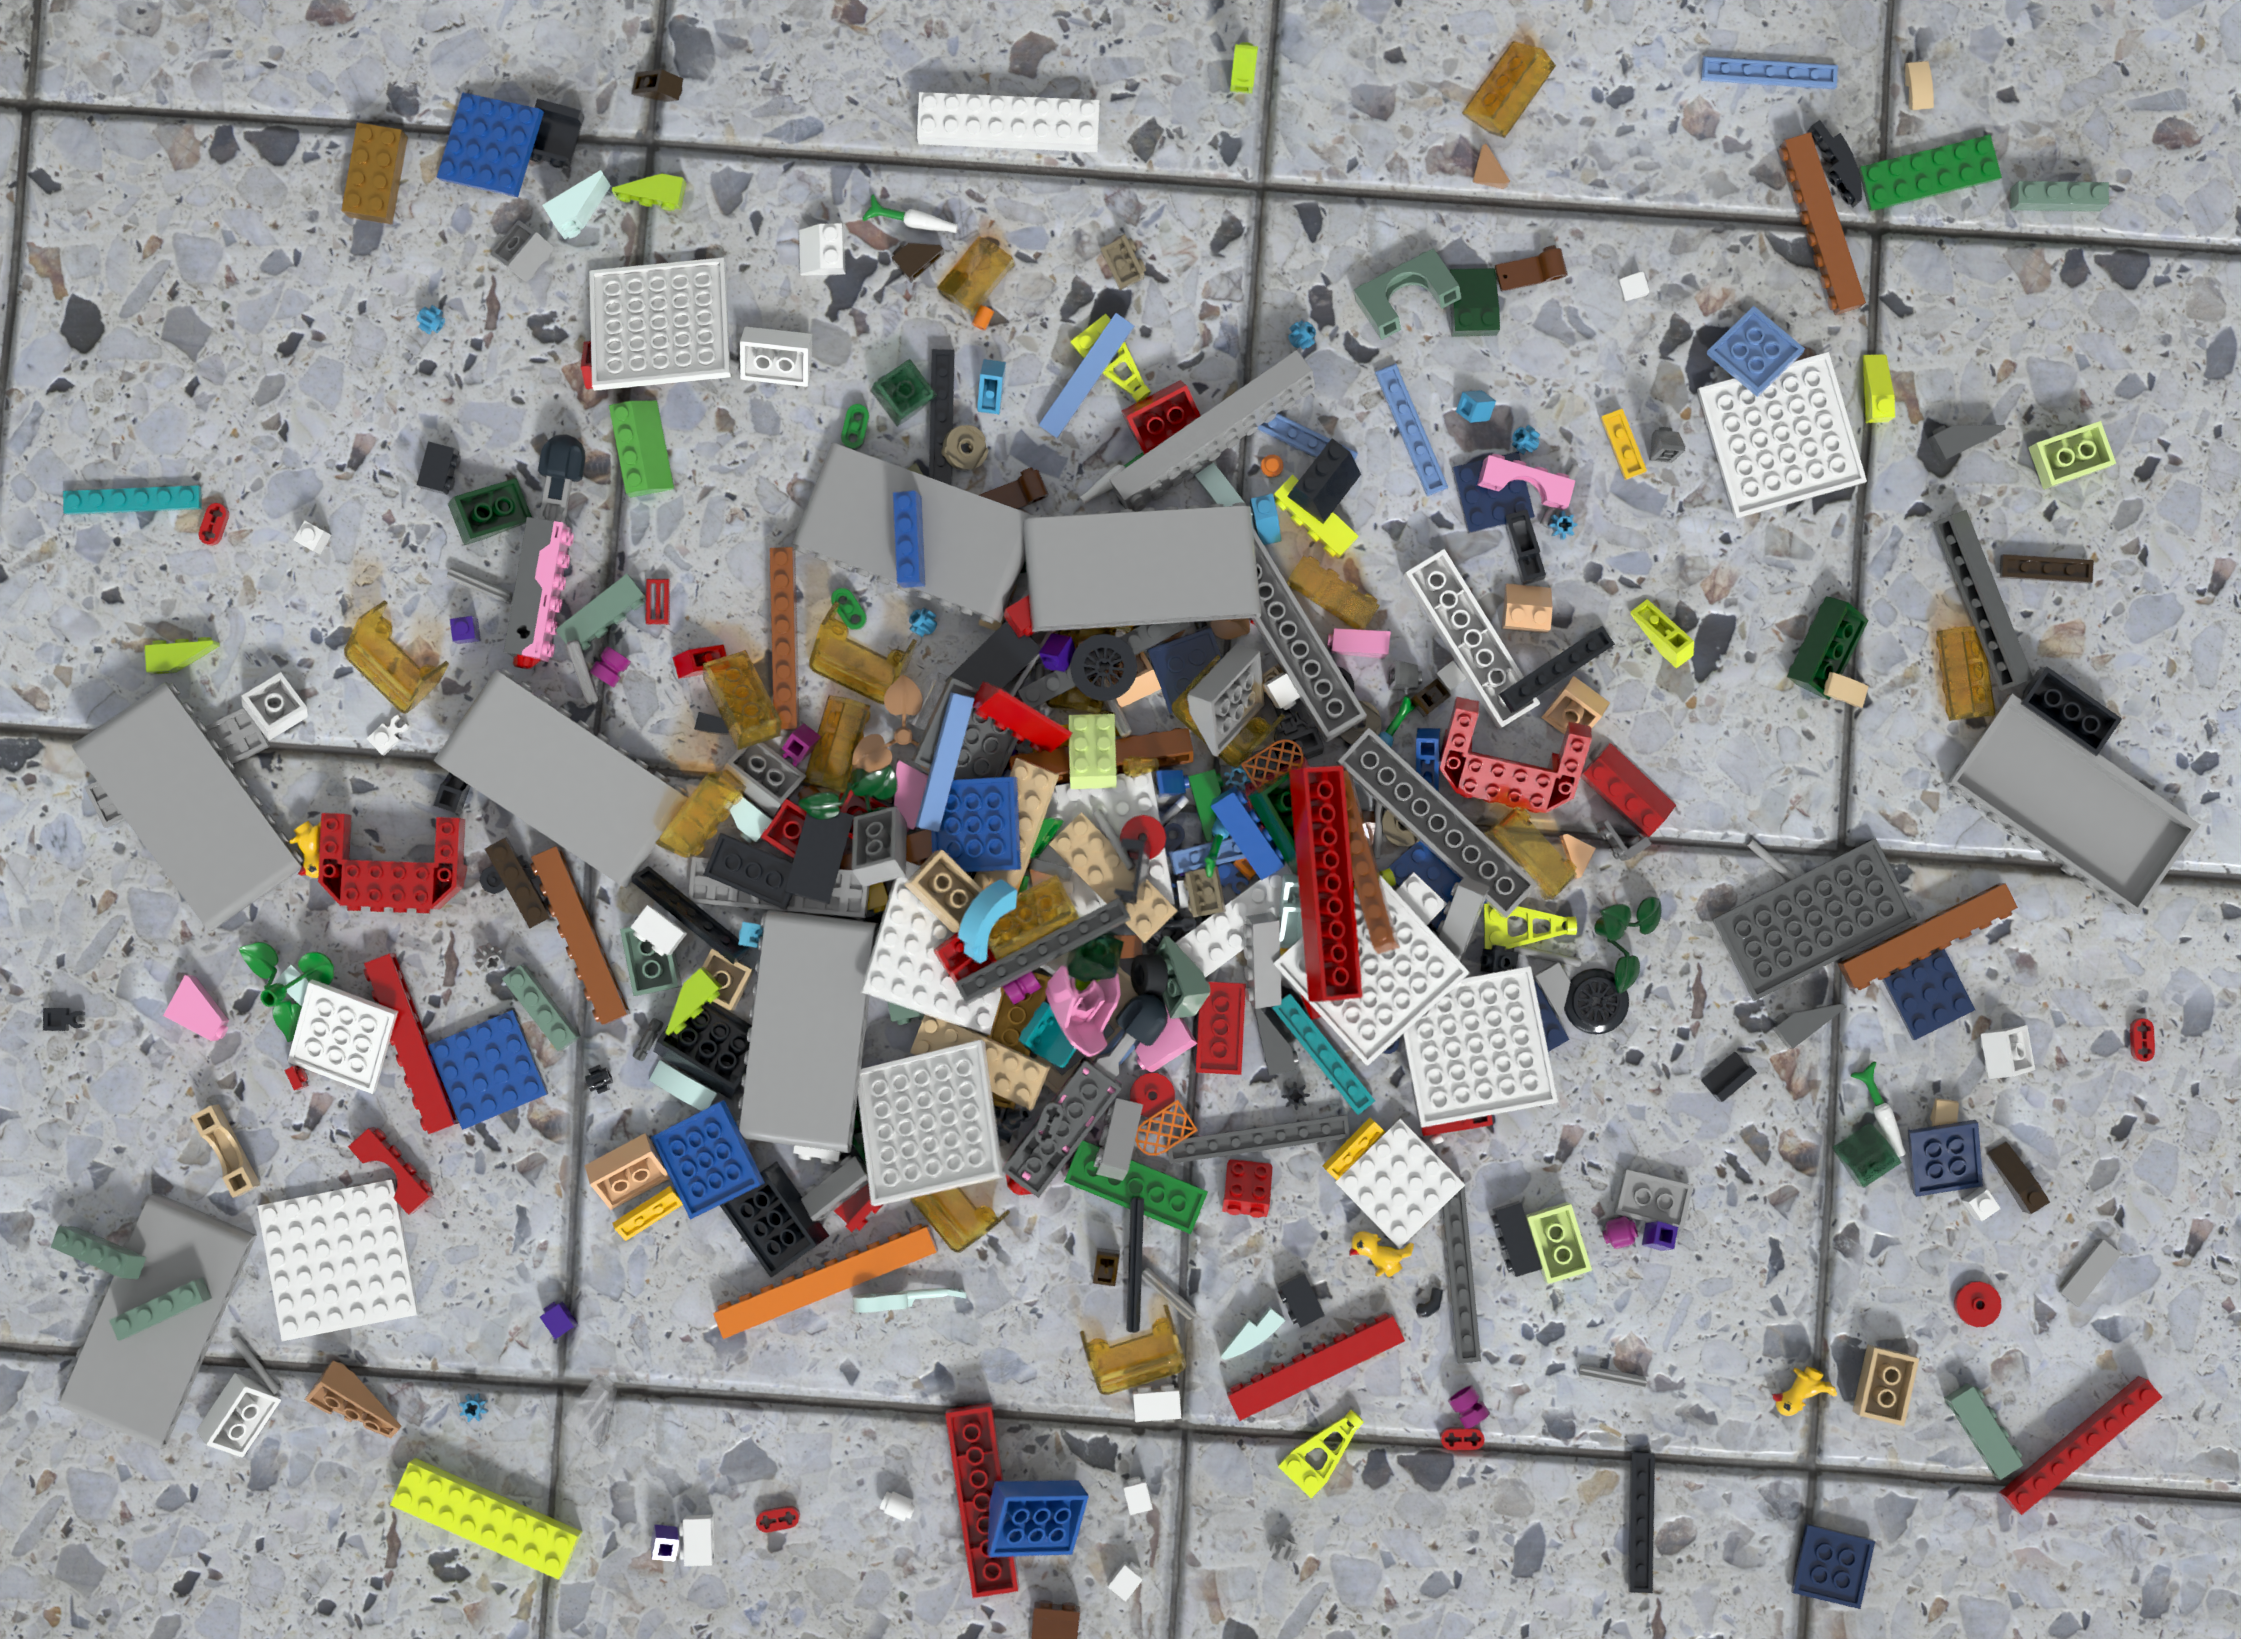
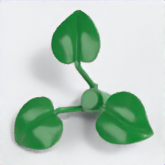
M264 942L241 946L239 951L249 968L257 976L264 979L269 978L268 983L264 986L265 990L260 994L261 1002L267 1007L275 1006L272 1013L276 1025L285 1035L287 1042L293 1041L302 1006L298 1003L291 1004L289 999L283 1000L286 997L287 989L307 977L308 982L313 979L330 985L334 978V965L325 954L319 952L306 953L298 962V966L304 974L284 986L280 983L272 984L277 973V969L274 966L279 961L278 955L272 946Z

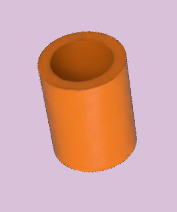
M980 305L971 324L985 331L994 311Z

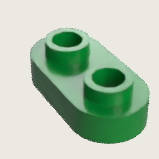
M854 404L849 407L841 434L844 446L853 450L863 445L870 418L867 408L861 404ZM860 413L862 414V419L855 420L854 416ZM856 435L857 440L855 442H850V436Z
M846 588L835 590L831 596V603L845 625L851 630L862 629L867 622V616L851 591ZM843 596L846 597L847 602L840 604L839 599ZM858 615L860 617L859 622L853 623L852 617Z

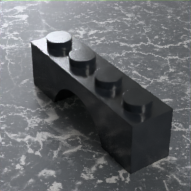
M449 772L445 780L440 784L433 806L461 814L471 786Z

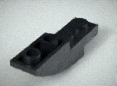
M1819 120L1809 128L1808 133L1811 132L1814 144L1818 145L1822 150V156L1825 161L1832 164V167L1827 171L1830 183L1838 187L1843 201L1854 208L1862 201L1861 178L1854 155L1842 134L1839 133L1832 137L1821 120Z

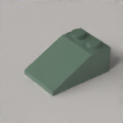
M1165 936L1154 954H1160L1164 958L1168 969L1167 987L1162 996L1170 1019L1195 1016L1210 994V985L1206 981L1203 972L1169 936Z

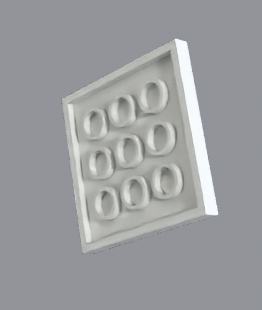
M312 979L308 983L287 1062L373 1094L378 1085L398 1011Z
M1401 1118L1335 1182L1399 1249L1465 1186V1183Z

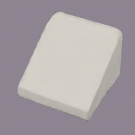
M1643 271L1619 279L1625 302L1648 295L1649 289Z
M1451 661L1435 674L1448 692L1466 679L1454 661Z

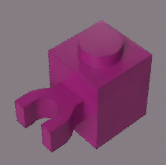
M803 723L786 741L782 748L785 751L782 757L785 760L789 756L792 757L794 760L792 765L797 767L813 751L821 736Z

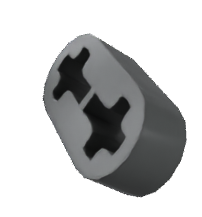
M1031 858L1028 869L1070 880L1073 869Z
M1056 1101L1045 1104L1035 1129V1139L1042 1145H1048L1053 1142L1063 1118V1107ZM1055 1106L1060 1114L1059 1116L1055 1115L1052 1122L1048 1121L1050 1113L1047 1112V1109H1052ZM1047 1124L1050 1125L1049 1134L1052 1136L1046 1137L1044 1140L1041 1139V1134L1038 1132L1044 1131Z

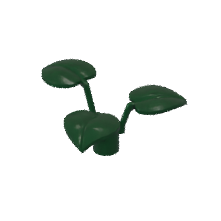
M890 764L870 773L864 769H856L851 773V783H847V788L840 800L836 793L819 792L800 799L799 805L814 818L830 819L838 815L839 806L843 805L847 795L852 790L855 795L865 797L867 813L887 809V807H878L872 810L869 796L872 797L874 795L878 799L892 797L897 791V777Z
M1651 896L1641 901L1636 914L1638 921L1635 923H1630L1632 913L1628 905L1614 904L1600 910L1602 917L1595 923V933L1607 937V942L1612 943L1624 953V957L1618 959L1615 967V983L1619 994L1630 988L1638 978L1640 961L1637 956H1630V953L1616 941L1624 935L1627 927L1639 926L1640 933L1644 935L1653 932L1658 926L1662 914L1659 898Z

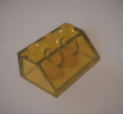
M978 236L937 289L969 315L973 316L979 306L983 304L1013 267V257L996 244Z

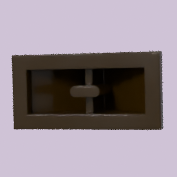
M1437 678L1413 696L1410 701L1415 705L1420 714L1425 717L1448 699L1451 694Z
M1097 1248L1093 1284L1116 1285L1120 1251Z

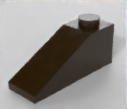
M2005 1141L1986 1153L2022 1212L2032 1214L2050 1203L2038 1181L2008 1142Z

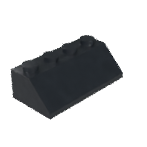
M2047 666L2037 670L2033 679L2026 686L2020 703L2095 756H2098L2122 720L2121 717Z

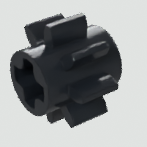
M600 1065L588 1069L590 1074L585 1076V1080L591 1092L597 1090V1093L601 1094L610 1090L609 1084L613 1083V1079L607 1067L602 1069Z
M1294 1081L1293 1087L1284 1086L1287 1094H1283L1281 1097L1287 1098L1286 1107L1294 1104L1295 1110H1298V1105L1301 1103L1307 1106L1304 1099L1309 1097L1310 1094L1303 1092L1306 1087L1305 1085L1298 1088L1297 1083ZM1294 1090L1302 1094L1297 1099L1298 1102H1294V1099L1289 1097L1290 1094H1293Z

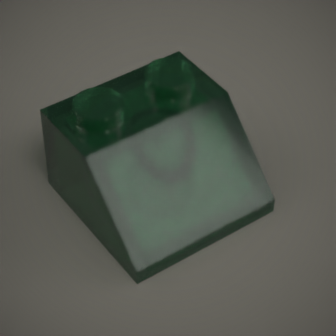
M908 359L876 381L870 390L897 427L917 414L937 396L911 359Z
M1102 934L1069 951L1066 962L1068 975L1083 982L1115 978L1124 942L1107 934Z

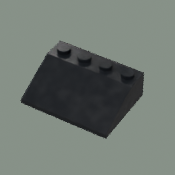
M707 1001L701 1006L703 1011L694 1019L690 1016L684 1022L687 1026L677 1035L674 1032L667 1035L666 1027L656 1041L653 1052L731 1100L742 1084L743 1074H746L747 1071L744 1058L746 1051H749L750 1042L747 1041V1034L752 1025L717 1003H709Z
M777 1161L760 1172L765 1182L764 1184L720 1205L770 1278L830 1236L820 1221H813L810 1218L801 1200L803 1197Z

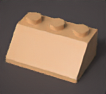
M646 1133L584 1165L590 1185L610 1210L670 1179L653 1142Z

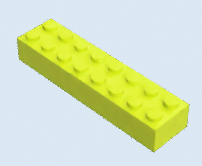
M417 1458L408 1463L390 1504L397 1509L558 1580L564 1575L583 1532Z

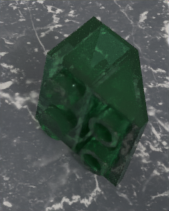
M1870 1122L1832 1147L1855 1184L1862 1188H1865L1902 1163L1889 1142Z

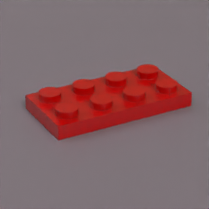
M1208 982L1210 994L1199 1009L1196 1073L1242 1075L1246 984Z

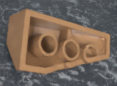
M334 1360L323 1371L304 1399L328 1414H332L334 1411L345 1415L344 1420L352 1422V1420L360 1421L366 1429L392 1438L401 1428L398 1421L360 1379L347 1369L344 1364L337 1363Z

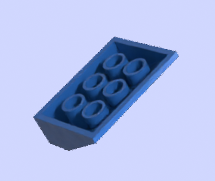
M1079 1480L995 1481L989 1509L988 1556L1073 1555L1089 1497Z

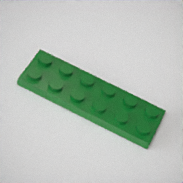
M1991 134L1858 168L1869 212L1997 181L2002 178Z
M1085 1140L1080 1143L1064 1180L1065 1183L1130 1209L1131 1198L1142 1197L1144 1198L1145 1216L1186 1233H1192L1208 1194L1207 1190L1133 1160L1130 1161L1129 1170L1123 1181L1097 1175L1098 1167H1094V1162L1099 1148L1102 1147Z

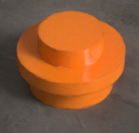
M1267 455L1261 462V470L1268 477H1276L1283 470V461L1277 455Z

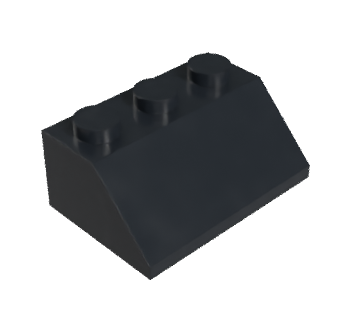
M1332 438L1287 496L1322 524L1325 523L1361 476L1350 451Z

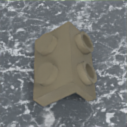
M1123 234L1121 239L1100 248L1119 290L1144 279L1146 268L1141 258L1137 260L1134 254L1136 247L1131 238L1127 239L1126 235Z
M1215 866L1211 878L1206 876L1205 869L1185 872L1184 886L1189 893L1188 908L1193 917L1226 911L1218 866Z

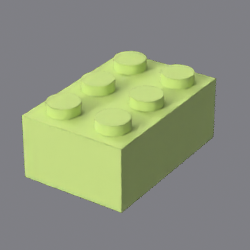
M2101 421L2037 442L2028 447L2043 490L2116 464Z
M1115 714L1069 715V731L1072 732L1069 738L1070 788H1117Z
M1565 1202L1525 1215L1542 1267L1541 1273L1547 1284L1592 1271L1572 1204Z

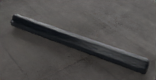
M1133 1197L1130 1201L1126 1330L1132 1333L1140 1330L1144 1198Z

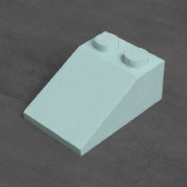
M600 170L542 206L563 238H573L585 227L611 185Z

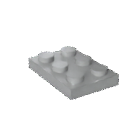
M1625 1169L1615 1214L1647 1222L1660 1221L1677 1226L1679 1230H1683L1693 1185Z

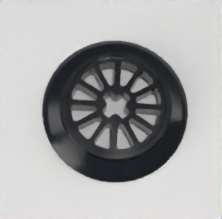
M1098 634L1087 638L1076 648L1071 660V675L1075 685L1084 695L1099 701H1109L1122 696L1131 688L1137 675V661L1133 650L1124 640L1114 635ZM1098 648H1104L1103 659L1097 651ZM1107 648L1113 650L1108 659L1106 658ZM1092 651H1095L1098 661L1089 656ZM1117 653L1120 659L1111 662V659ZM1086 658L1093 661L1095 665L1085 664ZM1120 661L1123 662V668L1113 667V664ZM1099 662L1109 663V672L1107 674L1098 671L1100 668ZM1084 667L1094 668L1095 670L1085 674ZM1112 670L1123 671L1121 678L1114 674ZM1097 673L1092 682L1087 679V676ZM1110 674L1118 679L1116 684L1112 683L1109 677ZM1099 676H1101L1100 687L1094 685ZM1105 676L1110 684V687L1103 686Z
M1594 968L1584 970L1570 980L1571 983L1564 1011L1569 1021L1577 1029L1588 1034H1605L1614 1030L1623 1022L1629 1008V995L1627 990L1620 994L1617 992L1615 974L1604 969ZM1592 982H1597L1596 992L1594 991ZM1601 983L1606 984V988L1600 993ZM1587 984L1589 986L1591 994H1589L1587 991L1583 989ZM1609 988L1613 990V994L1604 996ZM1580 991L1587 995L1588 998H1579ZM1593 996L1602 998L1600 1007L1592 1006ZM1613 996L1616 998L1615 1003L1606 1001ZM1578 1000L1586 1001L1587 1004L1578 1007ZM1606 1004L1615 1005L1614 1011L1612 1012L1608 1009ZM1589 1007L1584 1015L1580 1012L1581 1009ZM1602 1009L1610 1013V1016L1608 1018H1605ZM1593 1010V1019H1587V1016ZM1598 1011L1602 1017V1021H1596Z

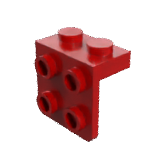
M1235 1159L1228 1160L1222 1212H1227L1230 1215L1245 1214L1255 1218L1267 1217L1270 1207L1273 1166L1269 1163Z
M868 1183L835 1209L834 1212L847 1223L845 1227L849 1231L853 1232L855 1229L860 1231L868 1222L866 1217L871 1212L876 1214L884 1204L878 1206L871 1205Z

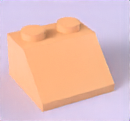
M1506 584L1502 629L1540 633L1549 632L1551 630L1553 608L1551 588Z
M1144 652L1135 655L1137 675L1133 685L1125 694L1116 698L1120 708L1161 689L1155 672ZM1123 662L1114 667L1123 668ZM1112 670L1114 674L1121 678L1123 671ZM1111 674L1109 675L1112 683L1116 684L1118 679Z
M1573 676L1541 718L1564 735L1568 722L1591 726L1592 729L1602 717L1610 702Z

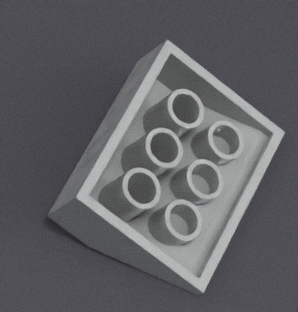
M1236 644L1218 664L1214 665L1213 669L1201 679L1195 688L1188 693L1187 701L1189 702L1190 714L1214 756H1218L1264 706L1260 651Z

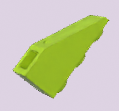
M1242 42L1240 45L1235 44L1230 92L1252 94L1258 46H1253L1249 42Z
M661 173L612 187V192L617 197V200L629 203L631 200L639 201V204L652 207L655 204L660 205L664 210L674 211L675 209L681 210L687 183L682 177Z
M200 637L197 642H189V639H175V643L168 644L166 640L152 641V645H145L146 672L153 675L177 673L220 647V643L213 641L212 637Z
M705 967L699 968L683 983L666 1030L667 1035L673 1032L677 1035L687 1026L684 1022L690 1016L694 1019L703 1011L702 1005L707 1001L712 1003L720 996L718 991L722 986Z

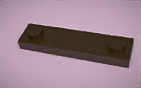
M2003 554L2000 559V578L2090 584L2093 583L2094 560Z

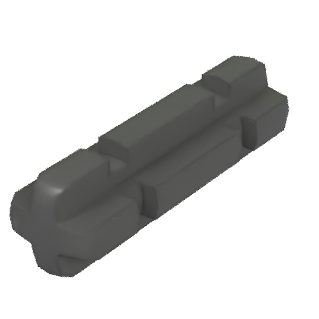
M656 1018L651 1020L648 1025L649 1029H646L638 1044L639 1048H636L633 1053L635 1059L639 1061L645 1060L648 1054L646 1053L647 1050L650 1051L658 1036L657 1032L661 1031L664 1025L662 1021Z

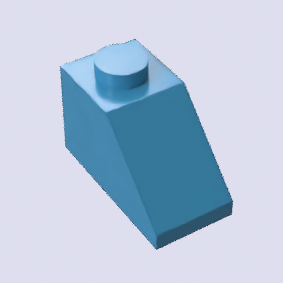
M983 360L977 412L1000 414L1006 362Z
M1273 494L1251 498L1249 503L1253 514L1255 530L1263 545L1281 542L1279 520Z

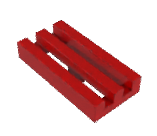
M646 579L647 625H670V579ZM652 584H656L655 619H652ZM661 584H664V619H661Z

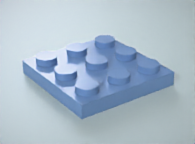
M1753 306L1707 351V355L1758 397L1804 352L1805 348Z

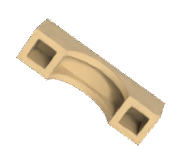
M219 1104L211 1105L190 1116L200 1136L215 1151L222 1167V1179L232 1198L241 1196L261 1185Z

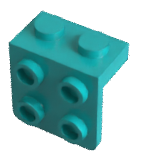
M1044 1001L1035 1010L1033 1018L1027 1027L1022 1030L1021 1036L1018 1039L1028 1051L1061 1068L1066 1066L1077 1049L1069 1042L1050 1004Z

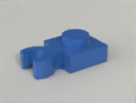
M1227 862L1216 865L1218 866L1221 885L1225 888L1230 883L1232 890L1240 895L1241 891L1237 889V883L1243 882L1245 885H1248L1249 882L1243 877L1236 876L1239 870L1232 863Z

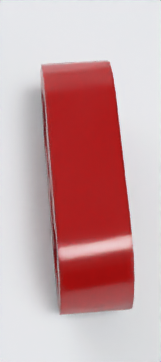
M213 503L208 506L199 529V539L209 546L220 543L229 519V510L222 504ZM220 508V512H222L223 514L221 517L218 516L216 518V516L213 515V512L218 511ZM212 530L215 537L210 538L208 541V537L205 536L206 532H211Z
M2144 1018L2135 1019L2130 1024L2131 1055L2137 1061L2147 1062L2153 1059L2155 1055L2154 1026L2150 1020ZM2141 1022L2143 1026L2147 1027V1030L2143 1031V1033L2137 1031V1027L2141 1026ZM2142 1041L2143 1048L2148 1050L2144 1055L2138 1054V1049H2142Z
M1450 1427L1444 1429L1440 1435L1442 1445L1448 1450H1476L1481 1448L1485 1441L1481 1430L1475 1427L1465 1429V1427ZM1474 1432L1480 1437V1440H1476L1475 1444H1472L1470 1440H1464V1437H1471ZM1449 1433H1452L1454 1437H1460L1461 1440H1454L1453 1444L1449 1445L1445 1438L1449 1437Z
M794 1506L767 1509L757 1516L756 1526L760 1531L767 1533L790 1529L798 1524L800 1512ZM787 1511H790L791 1515H795L792 1523H789L788 1519L780 1520V1517L786 1516ZM765 1515H767L768 1519L776 1518V1521H772L769 1527H766L765 1523H761Z

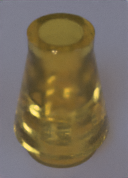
M1129 756L1123 760L1124 774L1131 778L1158 771L1159 768L1156 757Z

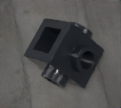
M1492 945V949H1483L1480 959V971L1491 974L1517 969L1518 952L1506 951V946Z

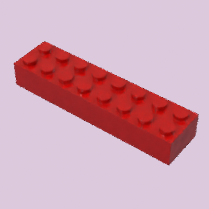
M992 1402L947 1409L945 1415L972 1598L1019 1591V1580L1015 1556L989 1557L987 1554L990 1499L995 1481H1004Z

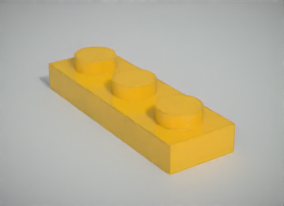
M1623 408L1601 416V422L1624 480L1646 473V466Z
M1370 1117L1322 1167L1338 1180L1386 1132Z
M669 1186L612 1222L620 1236L627 1241L683 1204L675 1190Z

